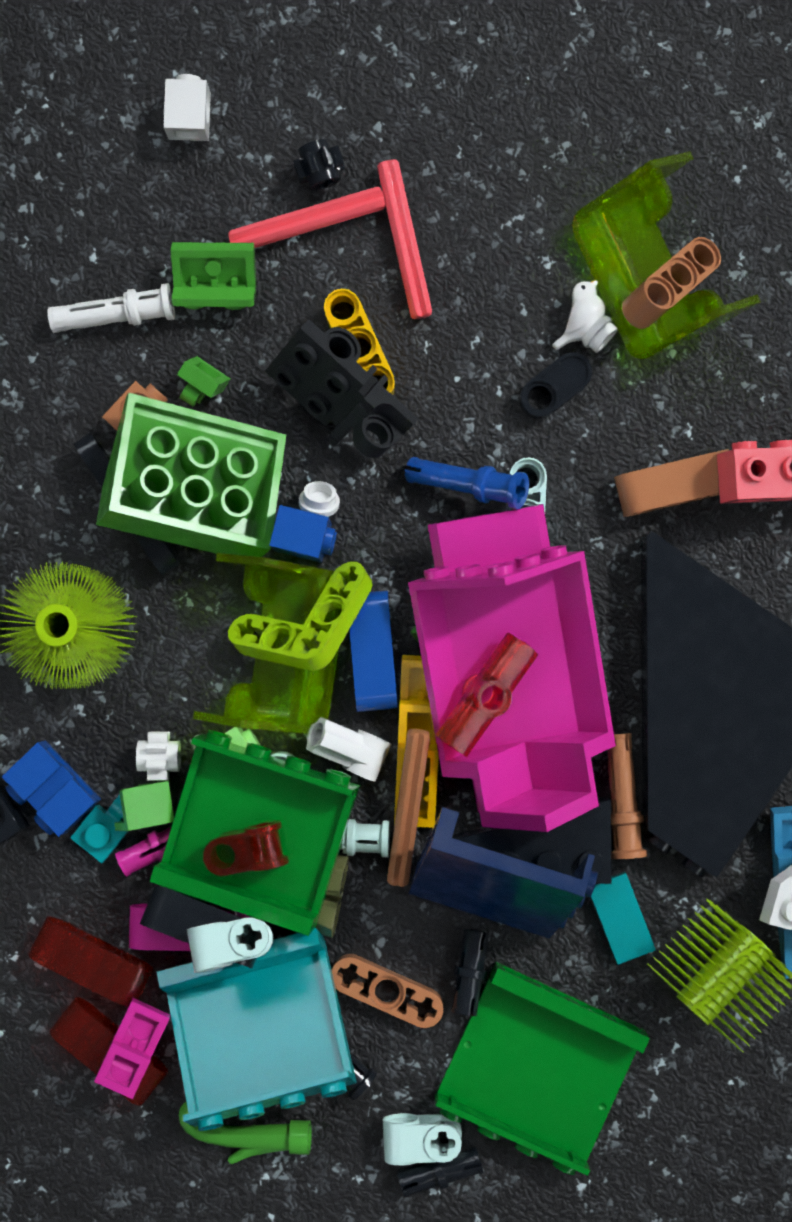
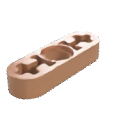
M345 954L339 957L333 964V979L335 988L339 992L420 1028H430L441 1020L443 1001L439 993L434 989L355 954ZM350 964H354L357 966L356 973L368 979V971L377 973L370 982L369 993L361 992L364 988V983L352 979L350 984L342 982L343 974L338 972L340 967L347 969ZM382 980H392L398 985L399 995L395 1000L384 1002L376 996L375 988ZM406 988L414 990L410 994V999L422 1003L426 997L431 998L432 1008L436 1010L434 1014L427 1012L424 1018L419 1017L418 1008L408 1002L405 1011L399 1009L405 999Z

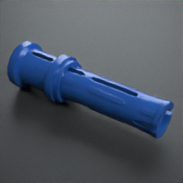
M411 457L407 462V466L415 467L416 470L421 472L405 469V478L408 483H418L470 493L479 502L489 503L491 500L508 503L511 509L516 510L523 507L529 492V478L526 473L516 472L513 475L497 472L492 466H484L474 470Z

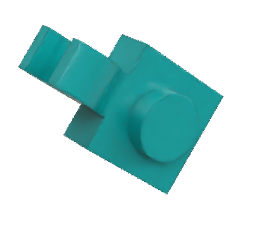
M120 794L108 810H105L99 804L96 805L70 837L100 863H104L129 832L115 831L114 822L123 820Z

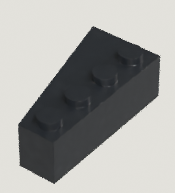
M606 796L598 798V807L549 832L482 827L452 836L454 839L572 876L586 856L591 854L595 856L591 870L598 872L596 884H612L611 800Z

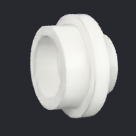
M311 482L305 486L304 491L299 496V507L303 511L329 517L339 509L340 499L336 489L327 482Z

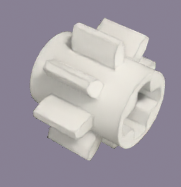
M151 731L148 732V741L138 740L136 768L137 771H147V781H167L170 779V772L180 771L181 743L180 741H170V732Z

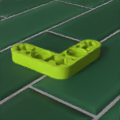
M358 562L344 563L331 575L303 625L256 614H245L238 617L230 625L228 638L239 653L245 656L310 671L322 669L334 658L371 592L373 586L372 579L362 564ZM342 609L340 615L335 620L324 622L325 617L332 610ZM254 632H256V633L258 634V636L260 637V639H259L256 635H253ZM289 635L286 644L279 648H272L278 638Z

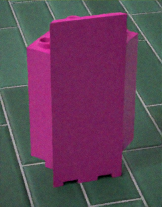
M543 504L429 524L427 526L435 568L424 570V578L408 582L442 777L472 779L477 812L480 813L482 827L549 832L599 806L591 757L616 746L584 551L567 552L566 545L550 547Z

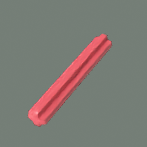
M395 159L383 161L377 166L410 316L412 319L426 318L432 314V307L399 162Z
M380 187L366 189L230 230L228 232L230 243H254V248L381 211L385 208L384 195Z

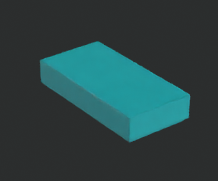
M625 871L611 876L612 884H595L591 895L617 965L656 950Z

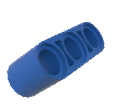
M388 590L374 591L369 593L349 629L357 712L398 709Z

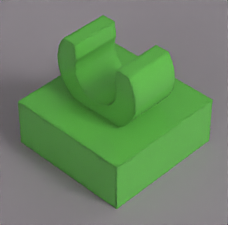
M196 356L185 361L177 374L188 382L179 398L194 407L196 403L200 404L206 395L212 398L222 393L230 378Z

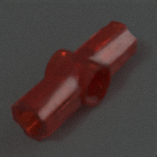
M506 633L480 672L471 675L465 681L462 687V698L435 736L467 758L493 719L503 715L509 709L512 703V692L539 654L525 642L510 633ZM491 686L492 696L486 703L482 704L483 691Z

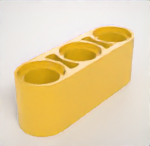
M348 289L334 290L327 296L324 303V311L329 328H344L357 339H364L369 342L371 350L367 355L359 357L356 362L365 371H368L374 365L377 370L373 376L382 377L385 375L388 378L386 390L394 395L395 381L393 373L359 298ZM341 302L349 303L354 308L352 316L345 320L337 319L332 315L334 306Z

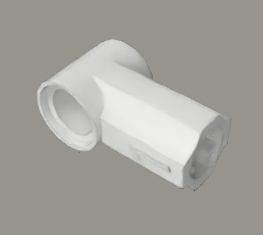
M320 717L316 723L311 725L306 736L307 750L329 761L332 760L339 763L344 769L373 782L376 781L392 746L391 743L360 729L356 732L323 717Z

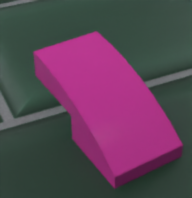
M132 998L94 1082L133 1099L170 1019V1014Z

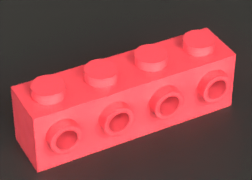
M792 440L770 442V448H757V441L735 442L731 444L732 450L717 454L720 504L792 501Z

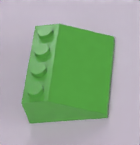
M128 393L102 487L96 525L255 563L271 550L269 544L274 528L286 435Z

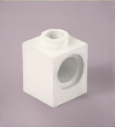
M181 74L176 79H165L163 128L169 140L209 141L211 92L207 80H201L199 76L192 74Z

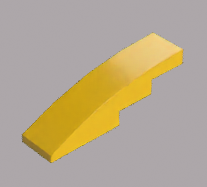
M402 655L394 824L407 733L409 729H422L429 732L430 741L417 827L433 828L436 815L439 754L422 658L415 655Z

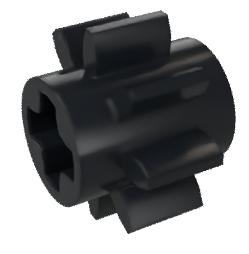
M319 139L309 142L298 149L300 159L294 160L293 163L300 184L309 182L312 190H322L340 181L338 171L345 169V163L338 145L329 148L326 139Z

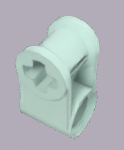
M255 918L216 922L187 929L195 973L233 965L232 963L258 958L265 955L273 943L271 928L265 922ZM250 926L253 931L261 932L262 939L255 941V949L253 950L250 945L242 943V937L248 935V927Z
M398 1113L385 1116L382 1119L384 1160L388 1164L403 1166L415 1163H445L452 1161L461 1151V1124L444 1117L442 1114L415 1115ZM439 1132L447 1133L448 1143H440Z

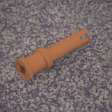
M632 733L614 734L616 746L607 750L612 801L613 851H611V859L647 857V850L642 848L640 823L644 822V815L641 814V811H638L636 801Z

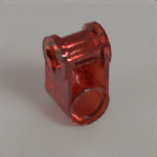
M281 821L264 822L244 829L219 834L205 847L203 852V861L206 868L215 875L226 876L247 871L268 870L288 864L289 859L287 855H283L278 832L282 828ZM218 844H226L233 849L235 853L233 863H225L218 858L216 854Z

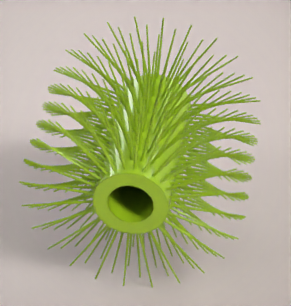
M57 562L54 571L55 577L52 567L50 574L48 568L46 570L48 582L44 577L41 567V576L45 582V587L39 575L37 578L33 573V580L37 586L29 578L33 584L31 587L37 594L26 582L25 584L33 593L27 588L23 592L17 587L21 591L20 593H24V596L32 602L29 603L19 596L20 598L18 600L15 599L14 603L21 606V608L4 605L3 607L28 616L1 613L35 621L33 623L0 620L2 622L35 625L0 628L1 630L20 631L0 636L18 638L12 640L15 641L12 643L16 644L12 647L23 648L15 652L16 654L19 652L22 654L19 658L26 655L24 657L26 658L32 654L25 660L26 663L22 667L28 664L26 671H29L36 665L37 668L33 672V677L38 671V680L48 660L42 677L44 678L46 675V682L48 683L50 680L52 689L54 685V671L57 664V674L54 680L56 689L58 683L60 689L61 683L62 689L63 686L65 688L64 682L67 689V668H69V684L71 689V666L73 669L74 688L77 681L75 666L77 668V684L79 688L81 678L83 684L85 683L86 686L88 683L90 684L88 672L92 678L91 682L93 679L95 680L91 672L92 668L94 672L100 671L99 667L103 670L102 666L106 671V667L110 668L103 660L113 664L111 662L113 661L112 657L103 651L107 650L111 654L119 656L118 654L122 650L117 648V646L133 647L106 636L119 639H135L98 630L138 632L99 628L100 626L136 623L112 622L132 617L124 614L125 616L120 614L124 611L118 608L124 605L108 607L121 599L114 596L110 597L112 594L104 598L112 592L111 590L107 594H102L110 584L106 582L99 588L100 582H97L95 573H92L89 577L84 572L83 566L81 568L80 565L79 569V565L77 567L76 564V568L74 565L73 580L70 584L73 563L72 567L70 564L68 585L66 583V571L68 573L66 563L64 587L61 563L59 567L60 586L58 583ZM78 570L77 582L74 587V578ZM81 574V582L78 586V579ZM86 575L85 583L82 587V581ZM50 578H51V581H52V583H53V585H54V590H53V588H52V586H51ZM90 579L89 584H88L87 588L85 589V585H86V583L88 582V580ZM92 581H93V584H92V586H91L89 592L87 593L88 587L90 586V584H91ZM67 622H69L68 631L66 630ZM81 661H82V663H83V666H84V669H85V673H84V671H83V669H82V667H81ZM78 663H79L80 668H81V673H80V671H79V669H78ZM52 666H53V672H52V674H51V676H50V678H49V674H50L51 668H52ZM61 666V674L58 680V672ZM63 669H65L64 682H63V679H62Z
M708 900L707 902L715 909V912L736 929L733 932L716 915L714 916L707 908L701 906V909L714 920L713 922L730 936L729 938L725 937L707 919L695 912L703 924L723 941L724 944L721 945L704 928H701L696 922L689 919L694 927L718 948L715 951L702 938L683 925L686 931L712 954L711 958L679 931H676L706 961L705 965L672 937L671 939L701 969L697 971L665 944L695 976L691 978L659 950L688 979L687 985L656 958L654 959L684 988L679 991L651 965L648 964V966L677 992L678 995L676 997L706 1025L709 1026L711 1024L742 1051L712 1021L718 1018L727 1028L750 1046L718 1014L722 1011L746 1033L756 1039L725 1009L726 1005L728 1004L745 1021L761 1032L730 1001L734 998L755 1018L768 1026L750 1006L739 998L737 993L740 992L764 1014L773 1019L761 1004L752 998L743 987L745 985L757 997H760L767 1005L779 1013L777 1008L758 989L750 984L749 980L752 979L768 995L770 994L781 1005H784L780 998L754 974L759 973L778 992L791 999L783 988L763 971L761 966L767 971L769 970L791 990L792 985L767 960L771 961L777 968L779 967L790 979H792V972L773 956V952L758 937L743 925L739 926L726 911L724 912L717 904L715 905L711 900Z

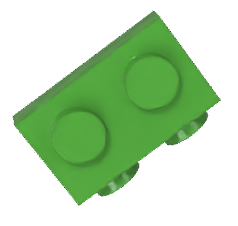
M172 242L173 306H183L192 310L203 307H225L231 310H238L254 306L257 287L254 243Z

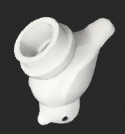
M597 280L579 282L573 288L572 307L567 327L563 335L552 344L555 350H559L570 342L582 341L585 348L590 347L595 353H598L616 334L618 328L612 323V318L605 315V305L602 299L597 296Z

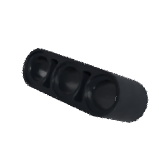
M156 884L139 924L189 944L187 929L216 922H229L242 918ZM251 926L248 927V935L242 937V943L250 945L252 950L255 949V941L262 939L261 932L253 931ZM257 958L236 963L253 969Z

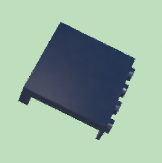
M442 807L419 856L408 893L550 939L558 928L564 929L567 919L573 918L576 908L582 907L585 897H591L598 872L591 870L595 858L591 854L586 856L572 876L454 839L452 836L459 812Z

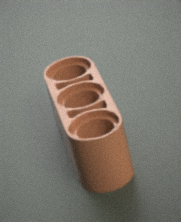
M697 237L688 243L624 299L622 311L626 320L632 326L639 329L651 326L718 268L721 263V254L717 246L705 237Z
M729 449L614 477L623 516H634L718 496L717 454L729 451Z

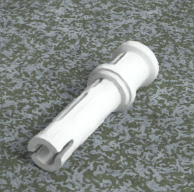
M169 283L161 284L160 289L142 292L128 289L127 292L123 293V296L110 299L48 307V320L53 333L115 322L128 321L129 324L136 326L141 325L142 320L166 317L167 320L175 319V308L172 305V291Z

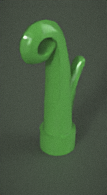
M187 1102L183 1103L179 1110L178 1116L181 1126L194 1139L218 1146L240 1148L228 1157L230 1164L237 1163L251 1156L272 1152L289 1151V1154L309 1155L311 1151L312 1125L310 1120H291L287 1124L223 1125L216 1129L199 1131L198 1126L194 1127L183 1120V1115L189 1114Z

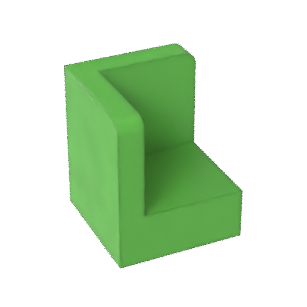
M169 781L144 783L136 787L120 790L124 821L114 822L115 831H131L174 821Z

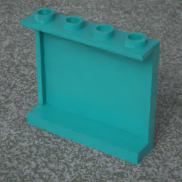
M317 928L309 936L296 933L274 939L270 950L265 955L256 959L253 969L235 962L227 967L195 973L193 962L157 972L159 988L167 993L189 1113L183 1115V1120L189 1125L198 1126L199 1131L222 1127L224 1125L223 1119L239 1115L240 1120L260 1117L265 1114L264 1108L280 1104L281 1109L294 1108L305 1104V1097L319 1093H321L322 1098L338 1096L347 1092L346 1086L357 1083L325 938Z

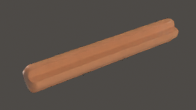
M409 729L407 733L387 874V882L393 886L404 887L409 884L430 741L429 732L422 729Z

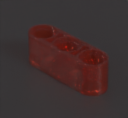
M51 916L46 917L28 953V956L38 964L126 1007H129L132 998L139 1000L153 972V968L145 961L61 919Z
M75 997L50 1028L49 1032L55 1041L97 1075L119 1026L85 999ZM152 1055L149 1066L133 1099L122 1096L131 1103L142 1106L168 1074V1069L156 1056Z

